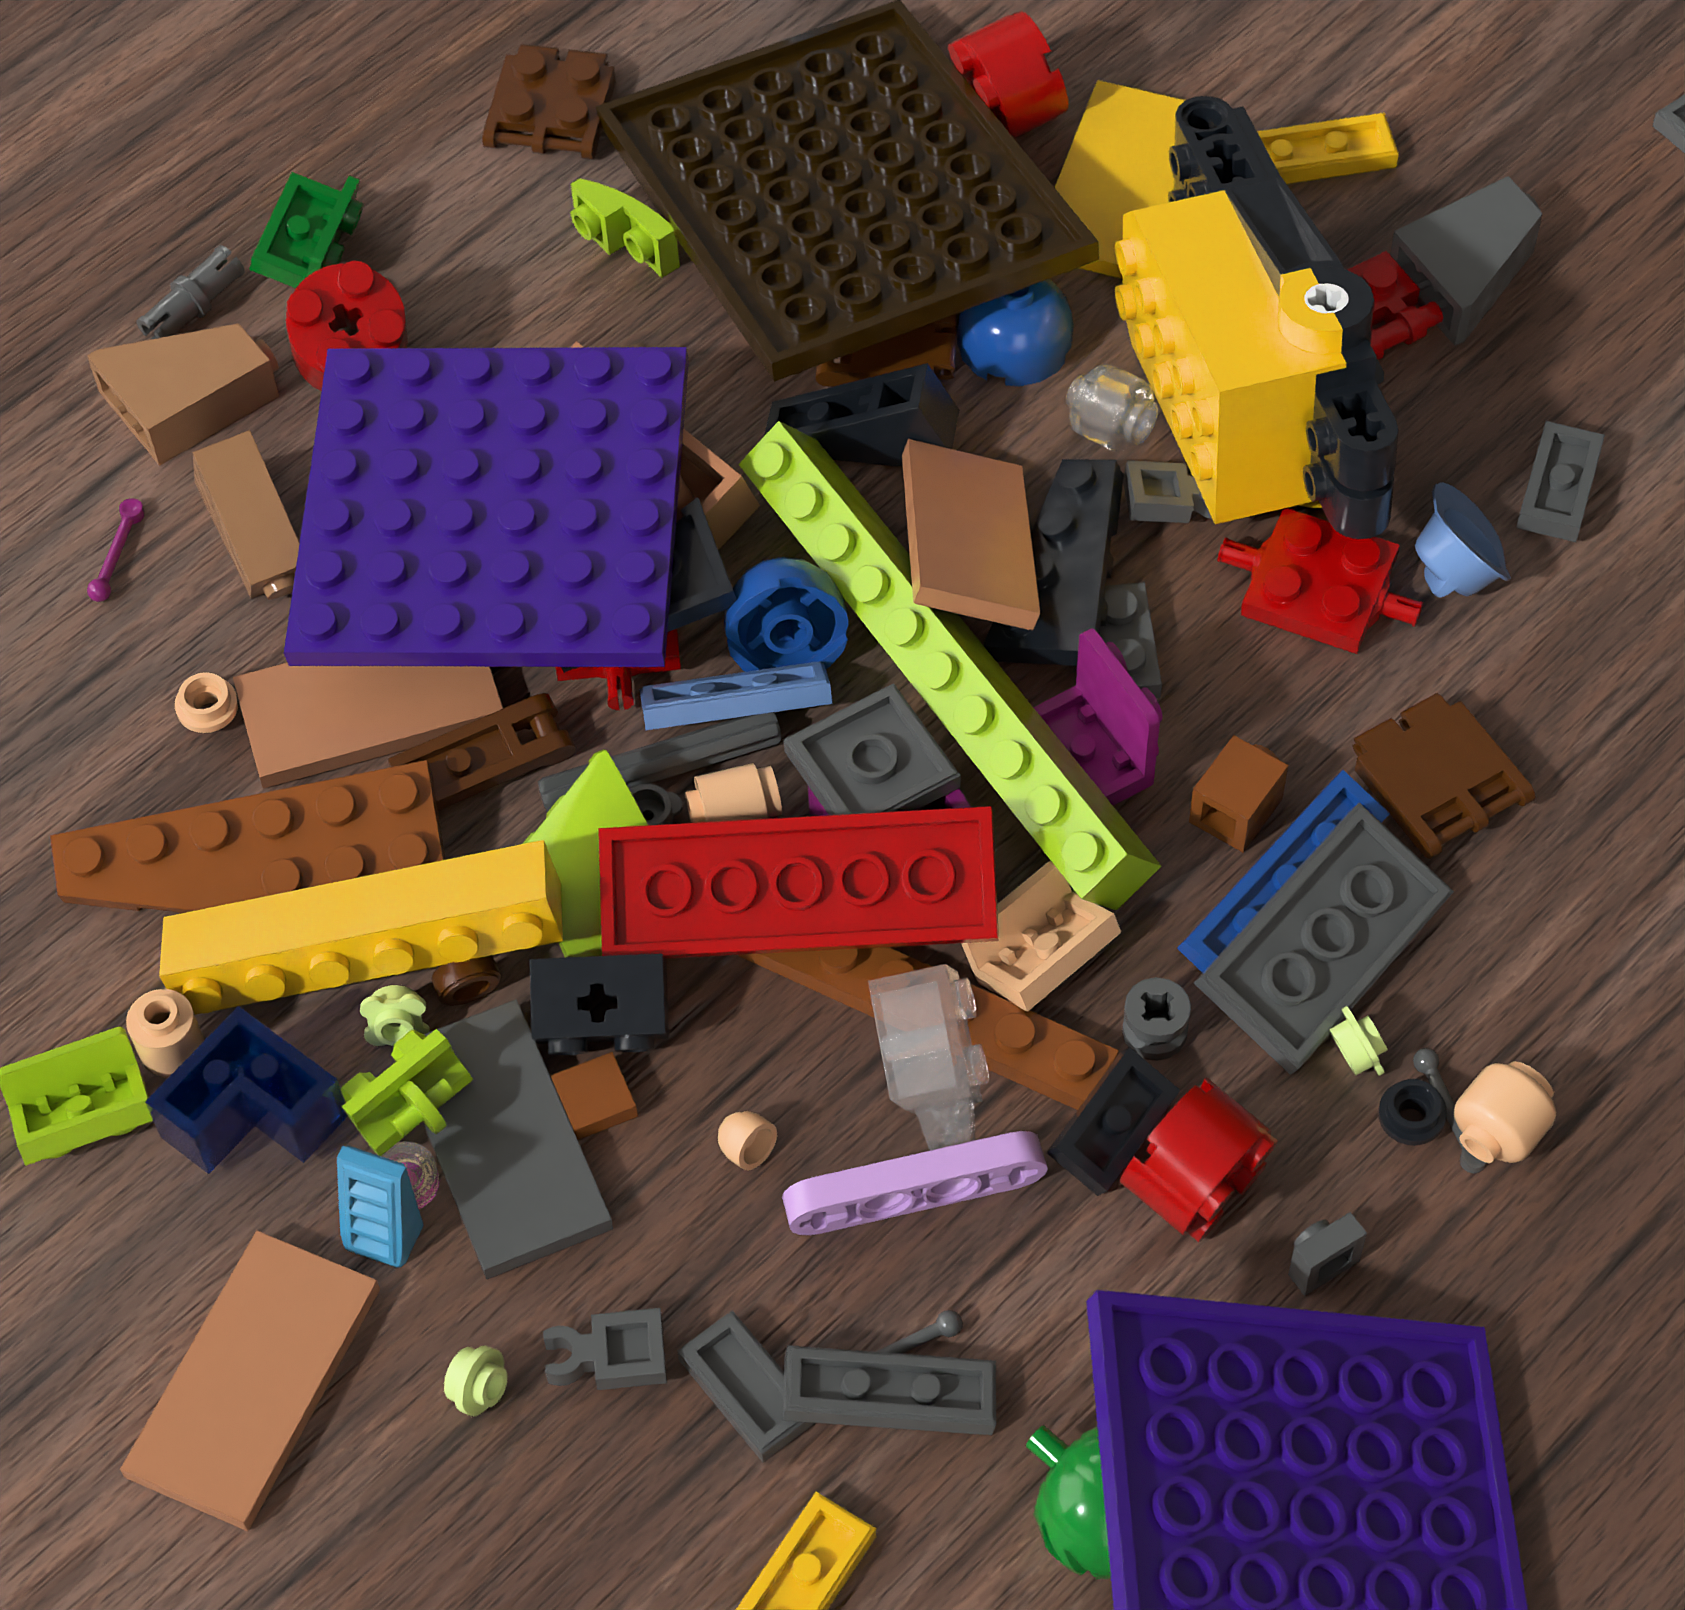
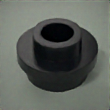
M1407 1079L1392 1085L1385 1091L1380 1100L1378 1117L1385 1133L1395 1141L1405 1145H1423L1434 1140L1442 1132L1446 1122L1447 1108L1443 1097L1431 1084L1419 1079ZM1409 1108L1416 1109L1423 1115L1424 1119L1419 1122L1408 1121L1401 1117L1400 1112Z

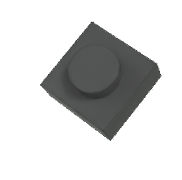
M1351 1212L1331 1224L1326 1219L1312 1224L1294 1242V1250L1288 1273L1289 1277L1302 1294L1306 1296L1360 1262L1367 1232Z

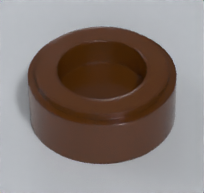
M492 955L441 965L431 977L440 1002L450 1006L463 1005L486 996L497 987L501 979L500 972Z

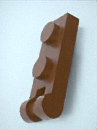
M542 693L531 696L387 759L389 767L427 760L432 772L435 798L439 811L540 766H552L561 763L574 754L576 747L568 731L559 729L554 719L558 711L550 695ZM523 729H532L537 739L521 745L516 732Z

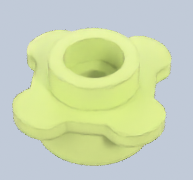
M390 985L378 989L372 996L364 999L360 1005V1013L367 1018L368 1026L364 1030L365 1040L374 1046H394L398 1040L411 1030H417L423 1035L429 1033V1026L422 1020V1014L426 1011L425 1000L414 990L405 986Z
M1348 1006L1342 1008L1341 1010L1346 1020L1332 1027L1329 1031L1348 1065L1356 1076L1371 1067L1374 1068L1378 1076L1384 1074L1385 1072L1378 1056L1388 1049L1368 1015L1356 1021Z

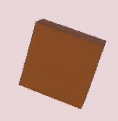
M613 1052L550 1075L577 1140L638 1117L637 1106Z

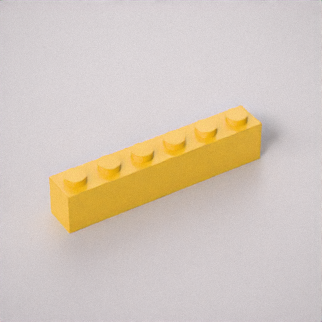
M540 840L163 917L159 976L166 989L177 991L188 999L194 1014L197 1015L391 975H399L452 962H464L471 959L563 941L561 882L545 841Z

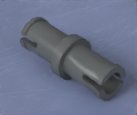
M219 245L187 277L179 275L170 283L171 291L144 316L142 315L136 320L144 336L146 337L161 322L164 323L154 331L155 336L151 340L173 336L195 316L199 318L204 317L212 310L211 302L233 281L245 273L240 260L235 257L221 271H218L228 262L226 258L232 253L225 246Z

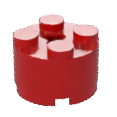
M1020 11L1007 15L948 44V51L956 69L1014 139L1057 118L1068 110V96L1059 69L1051 72L1044 56L1051 49L1040 29L1027 13Z
M361 261L330 265L313 272L297 286L287 300L286 328L294 363L302 377L311 386L322 391L328 349L407 348L406 316L400 295L383 275L372 270L368 264ZM349 327L351 330L357 329V333L349 336L346 331L339 329Z
M1205 1078L1201 1087L1195 1085L1157 1125L1146 1139L1150 1142L1146 1151L1151 1156L1144 1163L1134 1156L1123 1172L1120 1183L1183 1236L1189 1234L1199 1243L1219 1222L1225 1213L1222 1208L1231 1198L1234 1191L1236 1190L1242 1195L1259 1177L1267 1166L1264 1160L1275 1148L1278 1140L1271 1136L1272 1131L1209 1078Z

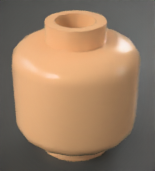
M1516 1061L1509 1063V1065L1494 1063L1482 1069L1457 1100L1454 1108V1118L1457 1126L1462 1131L1459 1139L1463 1147L1474 1157L1487 1163L1493 1162L1494 1159L1508 1163H1516L1526 1159L1552 1127L1556 1118V1108L1552 1100L1554 1092L1549 1082L1532 1067Z

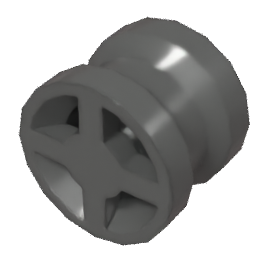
M1154 977L1144 979L1134 985L1126 996L1122 1033L1126 1045L1142 1058L1156 1061L1170 1058L1180 1052L1186 1043L1191 1004L1188 994L1179 984L1165 978ZM1147 1010L1164 1011L1160 1016H1149L1146 1013Z

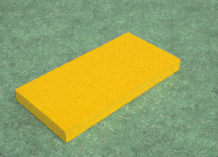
M1097 80L1055 185L1058 193L1098 240L1099 260L1078 268L1123 279L1115 254L1116 241L1123 240V214L1133 210L1168 203V193L1174 191V176L1169 162V148L1175 146V113L1178 106L1185 100Z

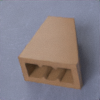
M239 323L98 349L87 355L99 393L159 466L279 397L273 372L279 369L273 352L262 339L254 342Z
M248 430L194 451L195 484L251 599L265 593L267 599L272 600L291 593L294 585L299 541L251 431Z

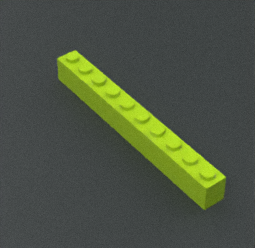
M778 421L738 465L820 569L827 572L846 602L1082 900L1118 910L1161 867L1160 863L957 613L913 603L909 553L816 439Z

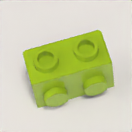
M115 1027L0 1068V1089L9 1109L17 1147L25 1166L44 1159L62 1157L75 1148L109 1136L127 1134L137 1126L156 1120L143 1075L126 1030L123 1027Z

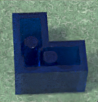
M239 1006L145 1101L160 1137L208 1174L216 1168L254 1127H257L304 1163L348 1117L341 1107L345 1104L338 1079Z

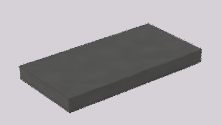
M1359 802L1343 817L1198 977L1194 984L1291 1075L1302 1066L1330 1034L1329 1029L1336 1026L1344 1018L1341 1009L1346 1006L1350 1010L1454 891Z
M517 999L437 1029L447 1038L455 1055L474 1080L437 1109L447 1123V1127L436 1135L424 1123L423 1125L486 1280L613 1230L610 1214L537 1045L532 1040L531 1031ZM431 1031V1032H429V1033H426V1034H424V1035H425V1036H428V1035H429L430 1033H432L433 1031Z

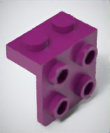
M1091 628L1079 635L1076 686L1033 708L1109 802L1115 805L1154 785L1156 757L1159 755V727L1163 715L1153 693L1146 687L1140 689L1128 674L1125 659L1119 648L1111 641L1105 643L1097 631Z

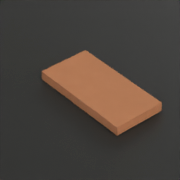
M908 439L902 454L913 603L1033 630L1040 615V606L1022 466Z
M288 663L233 677L263 789L411 749L503 709L490 667L288 666Z
M256 1230L121 1466L120 1470L123 1476L144 1487L245 1531H249L380 1291L378 1281Z

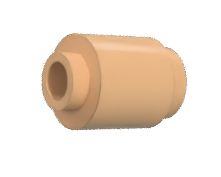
M751 763L694 777L696 790L685 792L691 823L768 819L782 815L780 794L771 766L756 769L755 764Z
M158 989L145 993L132 1004L127 1014L126 1025L143 1066L149 1072L169 1079L180 1078L192 1072L203 1055L205 1042L188 999L177 991Z

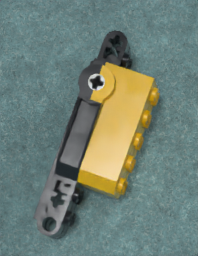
M1197 96L1185 100L1178 106L1175 113V146L1169 148V162L1174 176V191L1168 193V203L1133 210L1123 214V240L1116 241L1115 243L1116 260L1120 273L1123 276V284L1115 287V299L1121 319L1127 322L1131 345L1215 524L1298 505L1308 508H1323L1332 527L1346 537L1367 539L1377 536L1388 527L1391 519L1394 488L1393 475L1396 466L1399 429L1397 421L1378 387L1384 381V371L1371 347L1374 310L1372 289L1362 277L1344 269L1337 255L1280 176L1244 106L1231 108L1226 101L1211 96Z

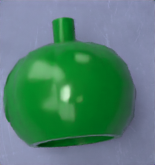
M1042 1425L1030 1437L1026 1448L1051 1468L1046 1475L1045 1481L1040 1485L1033 1513L1045 1547L1061 1564L1078 1575L1082 1576L1086 1571H1089L1093 1577H1096L1095 1579H1111L1098 1427L1083 1433L1080 1439L1075 1440L1068 1446L1045 1425Z

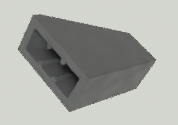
M1509 176L1394 231L1390 255L1420 288L1418 305L1421 307L1431 301L1439 305L1443 313V321L1437 324V326L1454 346L1465 342L1535 250L1543 213L1540 211L1535 199L1530 194L1524 193Z

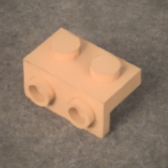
M1049 861L997 904L999 941L961 943L978 984L1028 1012L1121 933L1114 913L1095 903L1082 900L1078 894L1072 892L1067 880L1052 861Z

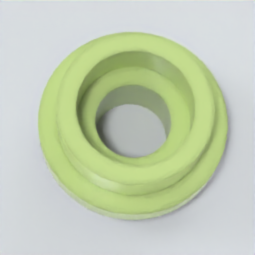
M481 1346L477 1349L465 1347L455 1355L445 1376L444 1391L446 1397L455 1402L460 1412L470 1416H477L482 1414L488 1407L494 1406L501 1399L507 1385V1371L504 1368V1359L501 1352L489 1346Z

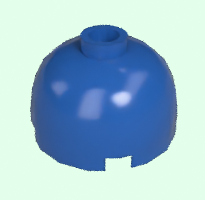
M1049 278L1020 289L1017 292L1001 296L961 312L957 325V345L963 362L976 375L986 380L987 373L995 377L1005 378V385L1016 387L1040 383L1059 372L1065 364V355L1072 347L1074 323L1067 297Z
M789 557L765 560L746 570L733 586L737 600L730 608L724 610V626L730 656L743 671L748 672L818 661L824 663L825 669H827L844 652L848 640L846 631L849 623L844 598L827 572L803 559Z

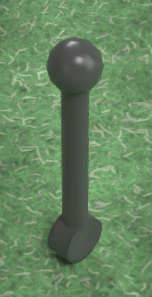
M1421 1048L1413 1057L1414 1067L1418 1072L1426 1075L1429 1083L1441 1094L1447 1108L1446 1118L1462 1149L1459 1159L1461 1167L1469 1173H1479L1486 1167L1487 1162L1474 1157L1460 1142L1459 1137L1462 1131L1457 1126L1454 1118L1455 1103L1437 1069L1440 1062L1438 1054L1430 1048Z
M945 1310L938 1315L935 1323L876 1352L904 1354L941 1335L954 1337L962 1329V1318L956 1311Z

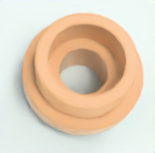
M198 673L186 679L175 699V710L179 721L187 729L198 733L215 732L227 726L236 716L239 705L233 686L213 673ZM208 703H214V704H215V705H213V706H211V707H209V708L200 709V708H201L203 705H205V704H208Z

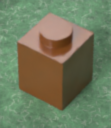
M1233 735L1193 788L1189 823L1244 853L1282 801L1289 765L1280 761L1268 748L1257 744L1251 745Z

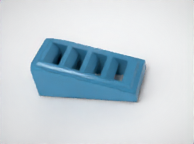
M349 1145L347 1147L342 1146L337 1156L340 1234L344 1248L349 1252L393 1267H402L407 1262L423 1227V1221L407 1168L403 1163Z

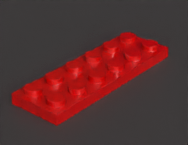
M991 806L598 828L602 956L663 954L666 959L999 941L994 820Z

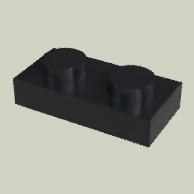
M1129 1047L1119 1053L1049 1148L1047 1154L1094 1194L1099 1196L1110 1189L1180 1092V1089Z

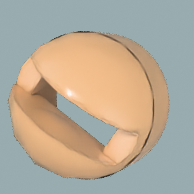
M750 1111L736 1112L725 1117L718 1130V1144L721 1151L729 1160L743 1170H752L761 1165L772 1152L777 1140L776 1126L761 1115Z

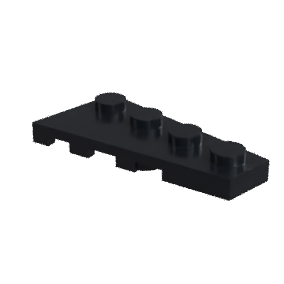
M1062 459L1031 532L1040 615L1033 630L996 622L992 623L983 646L996 662L1077 666L1079 635L1091 628L1095 629L1100 635V628L1106 626L1108 604L1104 599L1106 579L1112 578L1114 558L1110 553L1111 537L1117 534L1124 475L1116 460Z

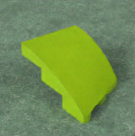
M604 749L594 753L589 760V765L565 795L559 797L547 812L543 823L523 842L525 844L540 840L545 841L561 882L563 941L558 943L565 958L602 956L598 828L648 825L608 751Z

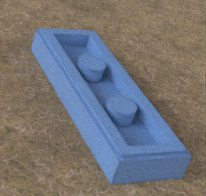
M821 661L642 686L639 689L646 730L833 704L830 681L824 663H821Z

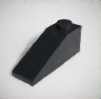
M926 363L772 401L764 436L780 421L816 439L833 460L900 467L903 466L902 454L908 439L952 449L960 410L929 364Z

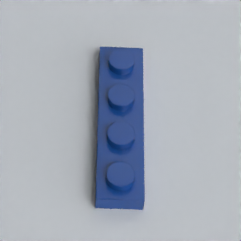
M1342 770L1185 938L1177 949L1203 973L1355 805L1360 802L1381 823L1390 813Z

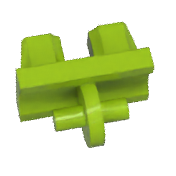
M437 1029L428 1036L423 1035L417 1030L409 1031L394 1044L391 1053L395 1060L393 1065L377 1078L370 1072H359L341 1087V1093L346 1101L341 1107L370 1148L379 1156L386 1153L422 1122L434 1134L437 1135L447 1127V1123L437 1109L474 1080L455 1055L447 1038Z

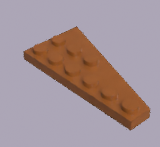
M427 760L50 835L57 895L64 903L140 911L142 908L178 912L179 914L446 860L432 772Z

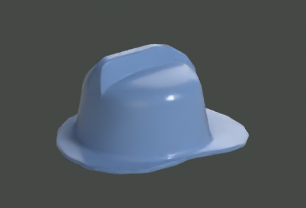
M1443 482L1435 484L1432 493L1435 512L1415 544L1419 558L1426 565L1424 576L1432 593L1437 597H1444L1455 591L1463 596H1471L1499 577L1509 581L1511 577L1506 569L1503 547L1490 521L1458 489Z

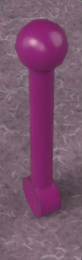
M126 499L119 505L122 520L98 578L92 580L87 586V594L93 601L102 602L111 595L109 581L133 524L142 521L145 515L143 505L138 499Z

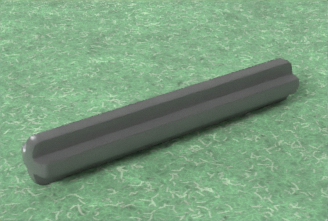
M774 712L737 717L611 756L629 788L641 784H650L776 745L781 741V729ZM589 763L542 777L538 781L540 797L547 812L560 796L567 793Z

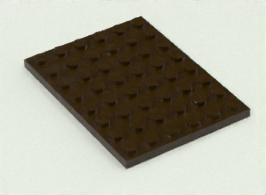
M901 0L889 2L596 106L602 130L660 215L671 224L675 237L774 382L1099 260V245L1095 236Z

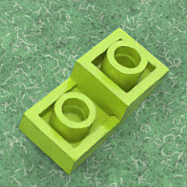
M581 178L571 183L574 204L571 218L583 238L586 240L594 239L608 255L626 246L631 256L637 262H646L661 278L680 267L678 243L674 229L662 216L633 197L603 184Z

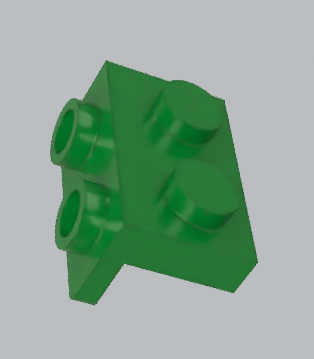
M291 172L252 255L249 270L297 288L313 272L326 266L340 264L345 246L338 242L343 232L353 235L364 207V203L356 200L360 179L349 175L342 191Z

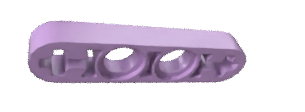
M1018 1131L808 1178L790 1186L784 1192L782 1199L791 1231L799 1235H815L1025 1187L1041 1179L1046 1174L1048 1168L1037 1134L1029 1131Z

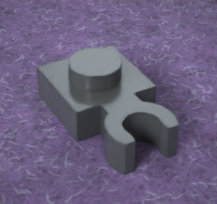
M1127 460L1123 473V485L1130 520L1189 523L1193 511H1197L1200 515L1212 519L1194 476H1188L1186 463Z
M660 1308L592 1314L591 1334L580 1335L576 1330L567 1326H554L543 1331L546 1350L564 1348L572 1352L570 1358L563 1363L545 1365L547 1381L551 1385H569L580 1379L584 1372L594 1371L597 1390L667 1383L663 1322Z

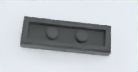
M787 1345L784 1365L783 1421L992 1435L996 1427V1360Z

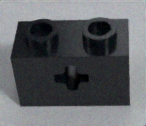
M663 954L529 959L532 1040L537 1044H548L549 1055L588 1053V1042L614 1041L615 1052L654 1051V1039H669L667 961ZM604 989L607 997L611 1001L618 1003V1009L607 1010L605 1021L596 1023L595 1017L589 1011L583 1010V1003L593 1002L596 996L595 991Z

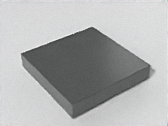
M894 683L784 739L785 753L828 815L916 811L961 786V775Z

